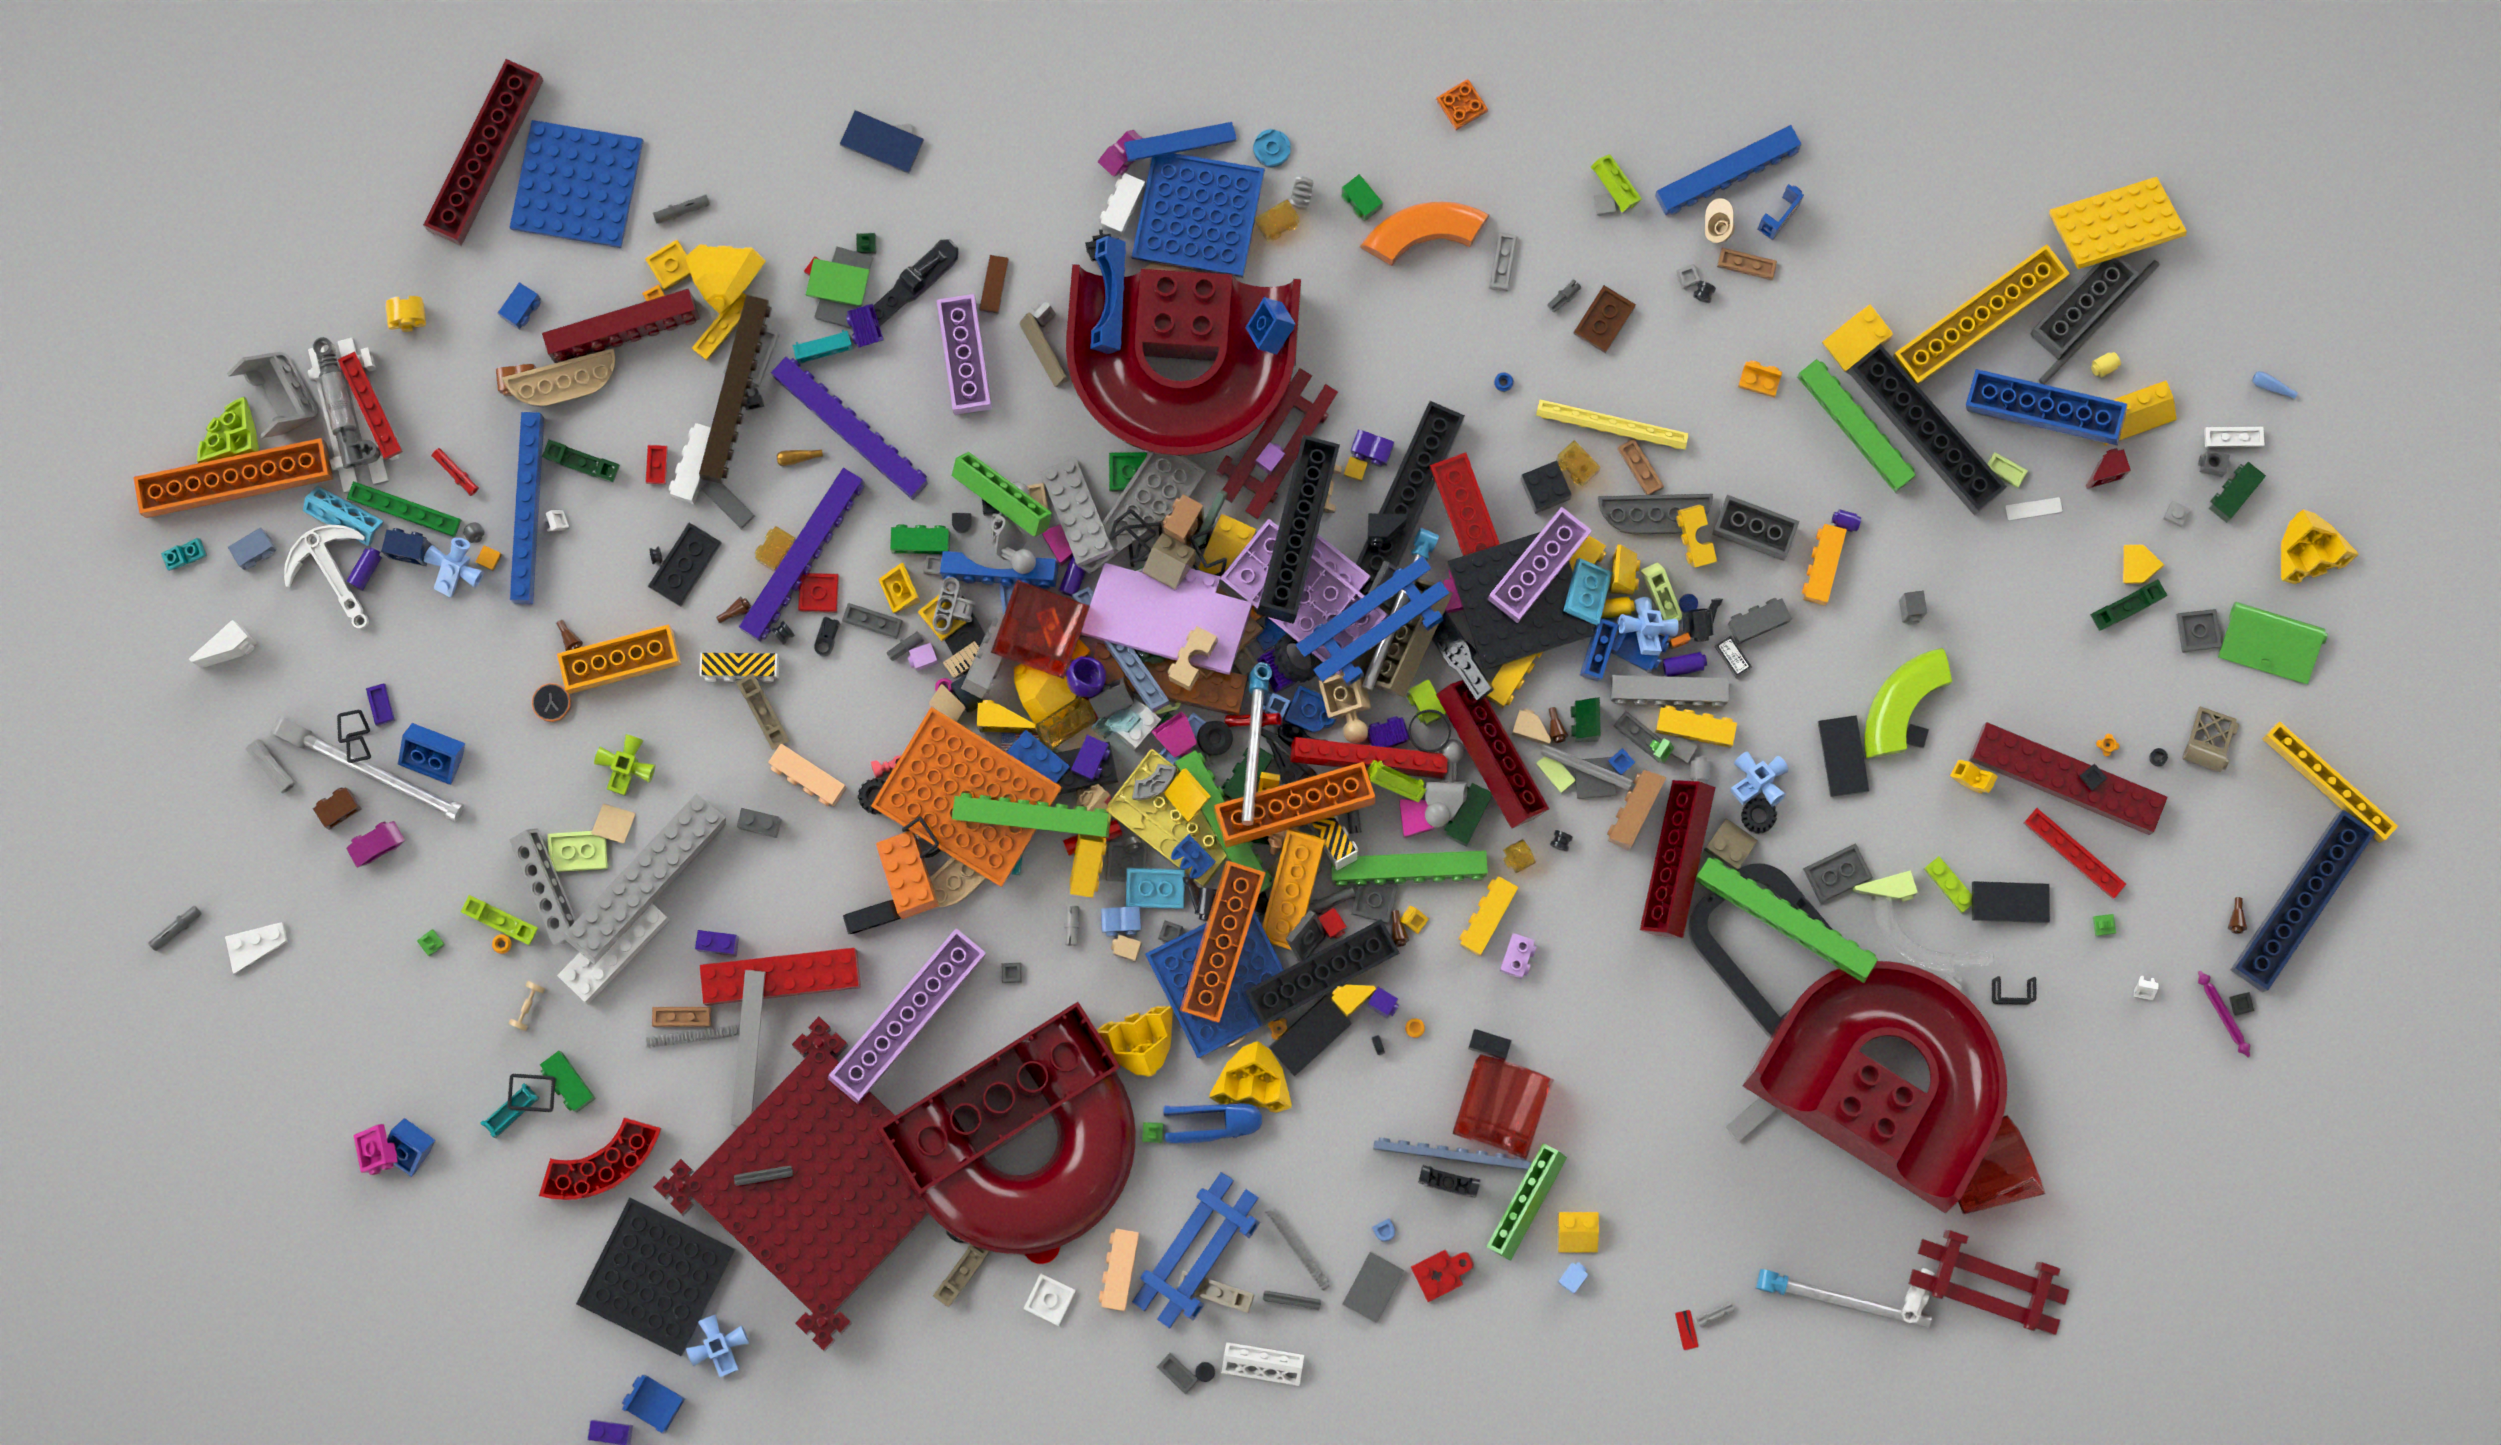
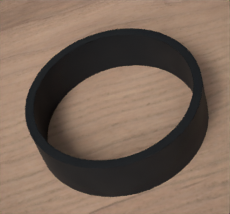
M1423 710L1417 713L1409 724V739L1414 747L1420 751H1439L1450 739V722L1444 714L1437 710ZM1427 712L1440 715L1446 721L1449 731L1446 742L1441 747L1433 750L1419 747L1411 736V725L1414 719Z

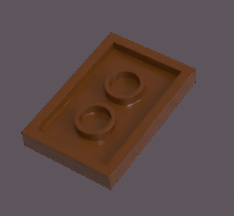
M1603 285L1573 334L1606 353L1636 307V304Z

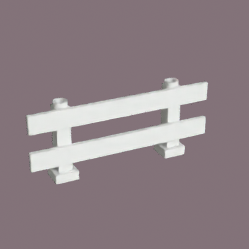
M352 337L337 341L341 358L354 351L357 354ZM324 346L321 348V352H325ZM368 347L361 349L362 354L357 356L363 368H366L369 372L377 370L372 351ZM311 348L308 351L312 368L308 370V375L311 381L315 380L317 383L335 456L333 459H330V464L333 470H338L343 492L346 493L350 491L353 481L357 482L354 468H343L337 439L331 430L319 381L321 369H319L316 353ZM349 386L362 441L370 440L377 445ZM371 448L368 449L369 451L368 453H366L367 455L370 454V451L372 450ZM359 450L360 457H361V459H362V458H363V455H362V452H363V451H362V450ZM381 453L380 458L376 462L368 464L374 485L389 481ZM396 455L389 459L393 461L399 459V457Z

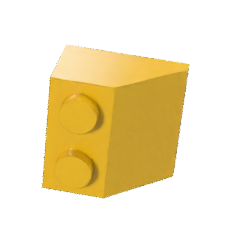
M1340 985L1332 992L1333 997L1331 1000L1348 1018L1374 994L1376 988L1365 985H1345L1342 988Z
M1558 1212V1253L1598 1252L1599 1212Z

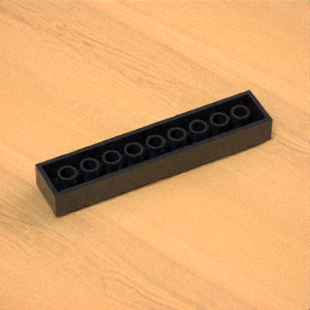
M1881 344L1877 345L1851 367L1848 373L1974 516L2006 489L2007 486Z
M1429 401L1379 511V514H1407L1406 527L1387 544H1383L1382 547H1372L1371 544H1367L1366 540L1356 562L1357 566L1371 576L1369 582H1374L1384 561L1398 568L1436 484L1430 465L1447 459L1464 422L1465 415Z
M1307 435L1302 437L1256 613L1258 615L1292 624L1295 623L1340 444Z

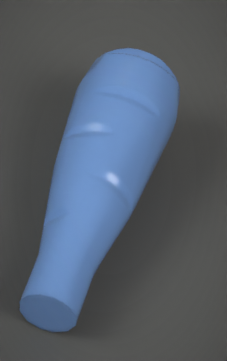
M2263 371L2256 372L2252 379L2253 383L2258 387L2289 396L2293 399L2298 394V392L2290 389Z

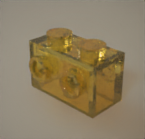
M1575 440L1557 455L1560 468L1564 471L1567 470L1571 474L1570 478L1577 485L1580 484L1582 487L1600 471L1601 467Z

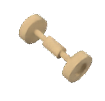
M1335 465L1333 474H1341L1342 467ZM1332 479L1323 511L1326 513H1335L1336 506L1329 503L1334 485Z
M527 981L525 986L532 989L529 998L525 999L520 1010L522 1013L519 1020L516 1021L510 1018L508 1023L524 1031L527 1030L528 1026L523 1024L522 1020L530 1010L533 1003L531 1000L535 992L543 994L545 988Z

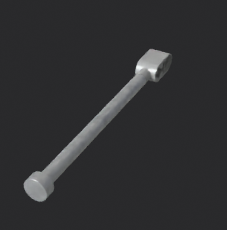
M279 716L271 731V734L302 749L304 746H307L446 813V818L454 822L462 814L464 805L455 800L450 803L365 761L348 763L346 752L311 736L312 731Z

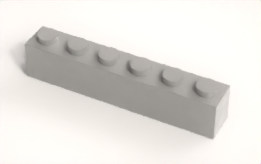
M1613 675L1611 678V701H1615V704L1619 705L1627 704V702H1635V705H1646V702H1654V705L1664 706L1666 703H1673L1674 706H1685V703H1693L1695 707H1703L1704 704H1712V707H1724V704H1727L1729 701V678Z

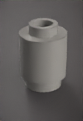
M1695 757V761H1691L1690 779L1692 781H1700L1707 784V780L1710 779V762L1707 761V758Z

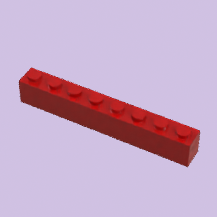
M1296 737L1291 744L1290 762L1343 768L1364 762L1366 770H1368L1373 760L1377 762L1382 761L1383 765L1405 775L1442 779L1447 773L1448 759L1441 753Z

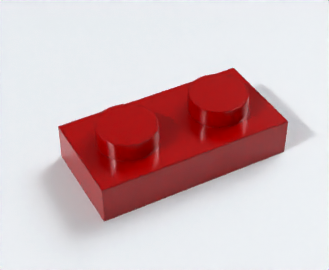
M648 445L646 484H666L667 446Z

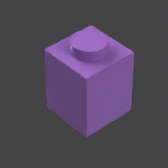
M1269 442L1256 459L1255 464L1271 475L1284 458L1283 448L1276 443L1271 444Z

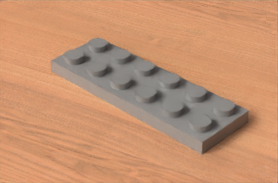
M1076 457L1040 471L1077 566L1081 567L1114 553Z

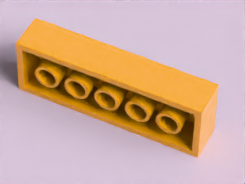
M669 624L557 653L565 690L569 694L681 665L673 629Z

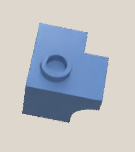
M1268 691L1264 695L1263 710H1265V714L1279 712L1282 717V724L1292 701Z

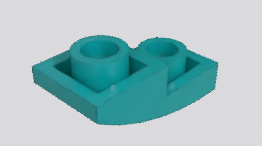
M195 538L181 546L176 545L161 553L168 571L188 565L207 556L200 538Z

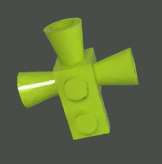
M625 734L623 752L616 751V754L601 746L599 747L594 759V765L610 766V769L613 771L606 788L607 790L626 796L633 774L650 783L656 765L639 763V760L635 757L644 740Z

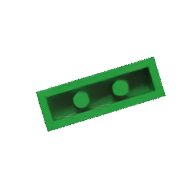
M898 524L896 527H891L890 550L892 553L942 555L943 551L949 552L950 531L946 526L936 525L934 528H927L926 525H915V528H909L907 525Z
M558 1050L540 1064L542 1075L555 1077V1092L558 1096L561 1094L564 1097L565 1101L563 1103L569 1111L579 1112L596 1099L561 1051Z

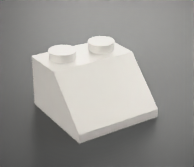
M1134 699V704L1130 708L1118 710L1105 726L1132 750H1135L1161 719L1154 712L1152 713L1147 706Z

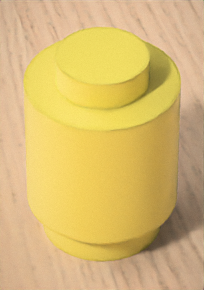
M2115 352L2106 353L2092 361L2091 371L2095 376L2102 378L2117 370L2118 366L2121 365V361Z

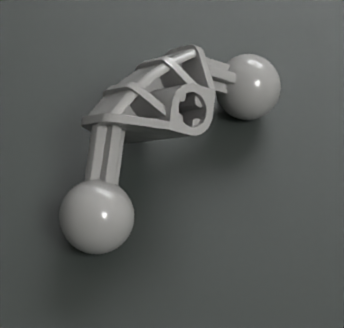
M1012 483L1027 495L1030 494L1028 487L1024 483ZM1001 512L999 514L993 513L991 530L995 554L1004 560L1011 561V565L1016 572L1020 574L1031 572L1036 564L1035 556L1031 551L1022 549L1027 542V535L1007 521L1008 517Z
M1449 739L1448 743L1439 750V753L1448 759L1445 780L1429 781L1426 784L1425 801L1428 807L1425 811V819L1433 827L1444 826L1449 819L1456 815L1467 798V783L1456 781L1457 762L1462 759L1464 748L1455 739Z

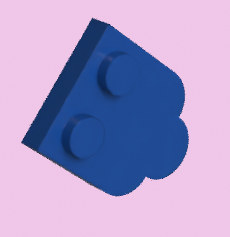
M1298 685L1284 721L1308 732L1317 733L1322 728L1332 727L1336 719L1328 718L1322 694Z

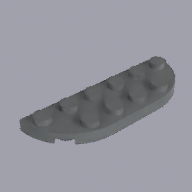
M1713 494L1598 496V505L1606 521L1614 528L1629 534L1683 533L1682 528L1677 524V510L1702 505L1707 516L1713 501Z

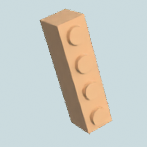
M783 744L779 745L768 762L772 766L771 770L778 775L783 773L787 776L786 780L795 786L797 783L804 787L802 790L808 795H817L820 797L818 801L827 807L829 804L834 807L847 789L843 783Z
M1115 1229V1233L1111 1232L1109 1244L1113 1245L1112 1251L1107 1252L1106 1263L1109 1264L1108 1272L1104 1271L1102 1283L1106 1284L1104 1291H1100L1099 1302L1102 1303L1101 1307L1126 1311L1139 1239L1138 1232Z

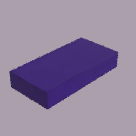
M383 683L366 688L375 725L378 726L395 721L386 684Z

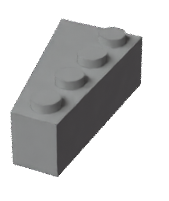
M1001 612L997 613L983 638L961 689L981 699L985 692L989 694L994 684L991 682L992 678L996 679L1000 671L998 666L1003 664L1007 656L1005 651L1009 650L1013 642L1011 638L1019 624L1018 621Z

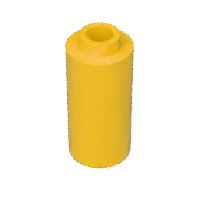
M1629 596L1606 599L1601 619L1620 617L1621 614L1631 616V612L1635 611L1634 601L1630 600Z

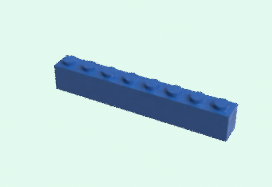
M1789 125L1657 190L1655 197L1665 215L1669 213L1674 215L1681 211L1682 207L1686 205L1688 207L1698 202V199L1714 195V191L1720 188L1725 190L1732 185L1731 183L1737 180L1741 182L1747 179L1748 175L1753 172L1755 174L1760 173L1769 164H1778L1782 161L1781 158L1796 155L1802 144L1792 125Z

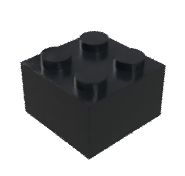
M1557 460L1521 475L1520 480L1535 514L1571 499L1572 494Z

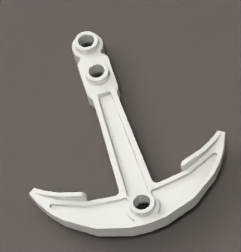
M325 525L306 532L293 545L287 557L284 569L286 587H291L295 575L303 566L301 561L312 554L338 595V600L347 616L352 618L353 626L359 629L366 628L369 624V618L363 614L362 606L355 594L350 591L326 546L327 543L336 539L340 541L349 539L365 540L366 537L352 528L339 525ZM314 537L317 538V542L315 544L312 543V539ZM354 602L355 606L351 609L350 603ZM361 618L364 619V623L362 625L359 624V620Z

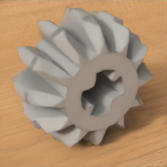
M1299 176L1295 178L1290 200L1291 206L1297 209L1308 208L1314 184L1312 179Z

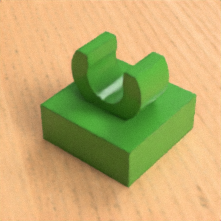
M1665 738L1661 743L1653 740L1650 744V747L1655 752L1654 756L1663 764L1674 749L1672 743Z
M2114 914L2093 917L2095 936L2116 934Z
M431 929L417 940L429 957L445 945L434 929Z
M1143 1122L1142 1142L1162 1143L1163 1123Z

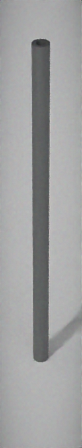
M2156 260L2130 284L2039 379L2041 384L2045 385L2160 265Z

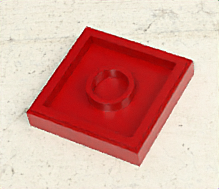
M803 574L800 579L802 584L799 587L798 611L837 613L839 574Z

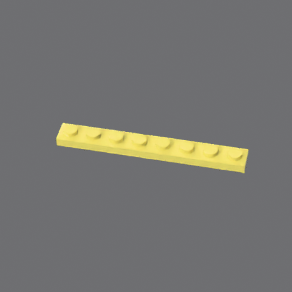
M1539 400L1536 416H1541L1544 419H1554L1562 423L1576 424L1583 428L1589 427L1601 432L1615 433L1618 436L1646 440L1657 445L1671 446L1675 449H1685L1688 440V433L1544 400Z

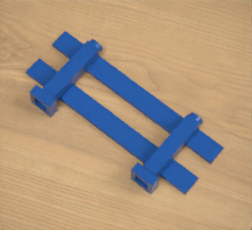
M1423 556L1406 568L1396 570L1392 574V578L1323 625L1321 623L1313 629V633L1296 644L1304 658L1322 645L1331 655L1329 659L1313 669L1321 682H1324L1341 670L1344 673L1343 680L1349 687L1364 676L1359 666L1354 668L1351 663L1418 615L1423 617L1422 623L1427 631L1443 621V616L1438 610L1434 612L1431 608L1435 603L1450 594L1441 580L1422 594L1413 583L1432 569ZM1399 591H1404L1410 599L1409 603L1343 649L1339 647L1334 640L1336 635Z
M1220 1172L1208 1191L1204 1188L1199 1190L1196 1198L1201 1202L1153 1272L1149 1270L1143 1272L1140 1279L1145 1283L1132 1301L1136 1306L1146 1311L1158 1292L1167 1297L1169 1302L1157 1320L1169 1329L1183 1309L1185 1310L1183 1314L1194 1321L1205 1304L1195 1297L1192 1300L1190 1299L1238 1228H1241L1240 1233L1250 1239L1260 1224L1251 1215L1248 1218L1246 1217L1259 1199L1249 1190L1245 1189L1233 1208L1221 1200L1234 1182V1180ZM1215 1210L1224 1216L1225 1220L1176 1290L1165 1281Z

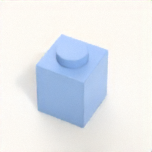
M1572 1262L1557 1282L1574 1294L1588 1276L1585 1272L1587 1268L1579 1262L1576 1265Z

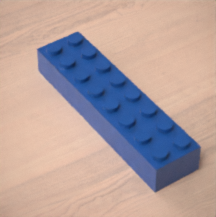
M1979 369L1975 370L1966 402V409L1969 412L2118 446L2128 410L2127 403Z

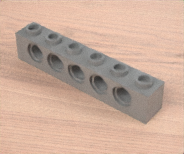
M538 828L525 830L509 839L512 850L519 861L520 869L524 873L527 885L534 897V902L540 911L541 919L549 933L550 940L553 942V945L567 943L565 932L576 921V918Z

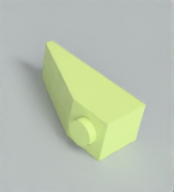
M1657 562L1640 570L1658 611L1661 612L1662 620L1675 618L1678 621L1682 620V613L1665 569Z
M1911 870L1852 888L1855 893L1892 900L1902 899V902L1914 899L1913 895L1918 893Z

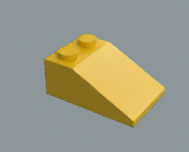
M1870 304L1849 319L1822 343L1843 371L1846 372L1877 345H1883L1888 342L1893 333Z
M1221 513L1203 555L1206 563L1209 564L1219 559L1227 558L1226 572L1256 535V529ZM1201 561L1199 569L1214 575L1221 572L1223 562L1210 568H1205Z
M1617 544L1613 554L1610 593L1633 595L1634 590H1638L1639 579L1635 577L1636 571L1640 570V560H1637V553L1620 544Z
M983 700V703H978L977 727L980 732L1023 733L1027 730L1029 733L1037 734L1038 730L1034 723L994 703L993 700Z

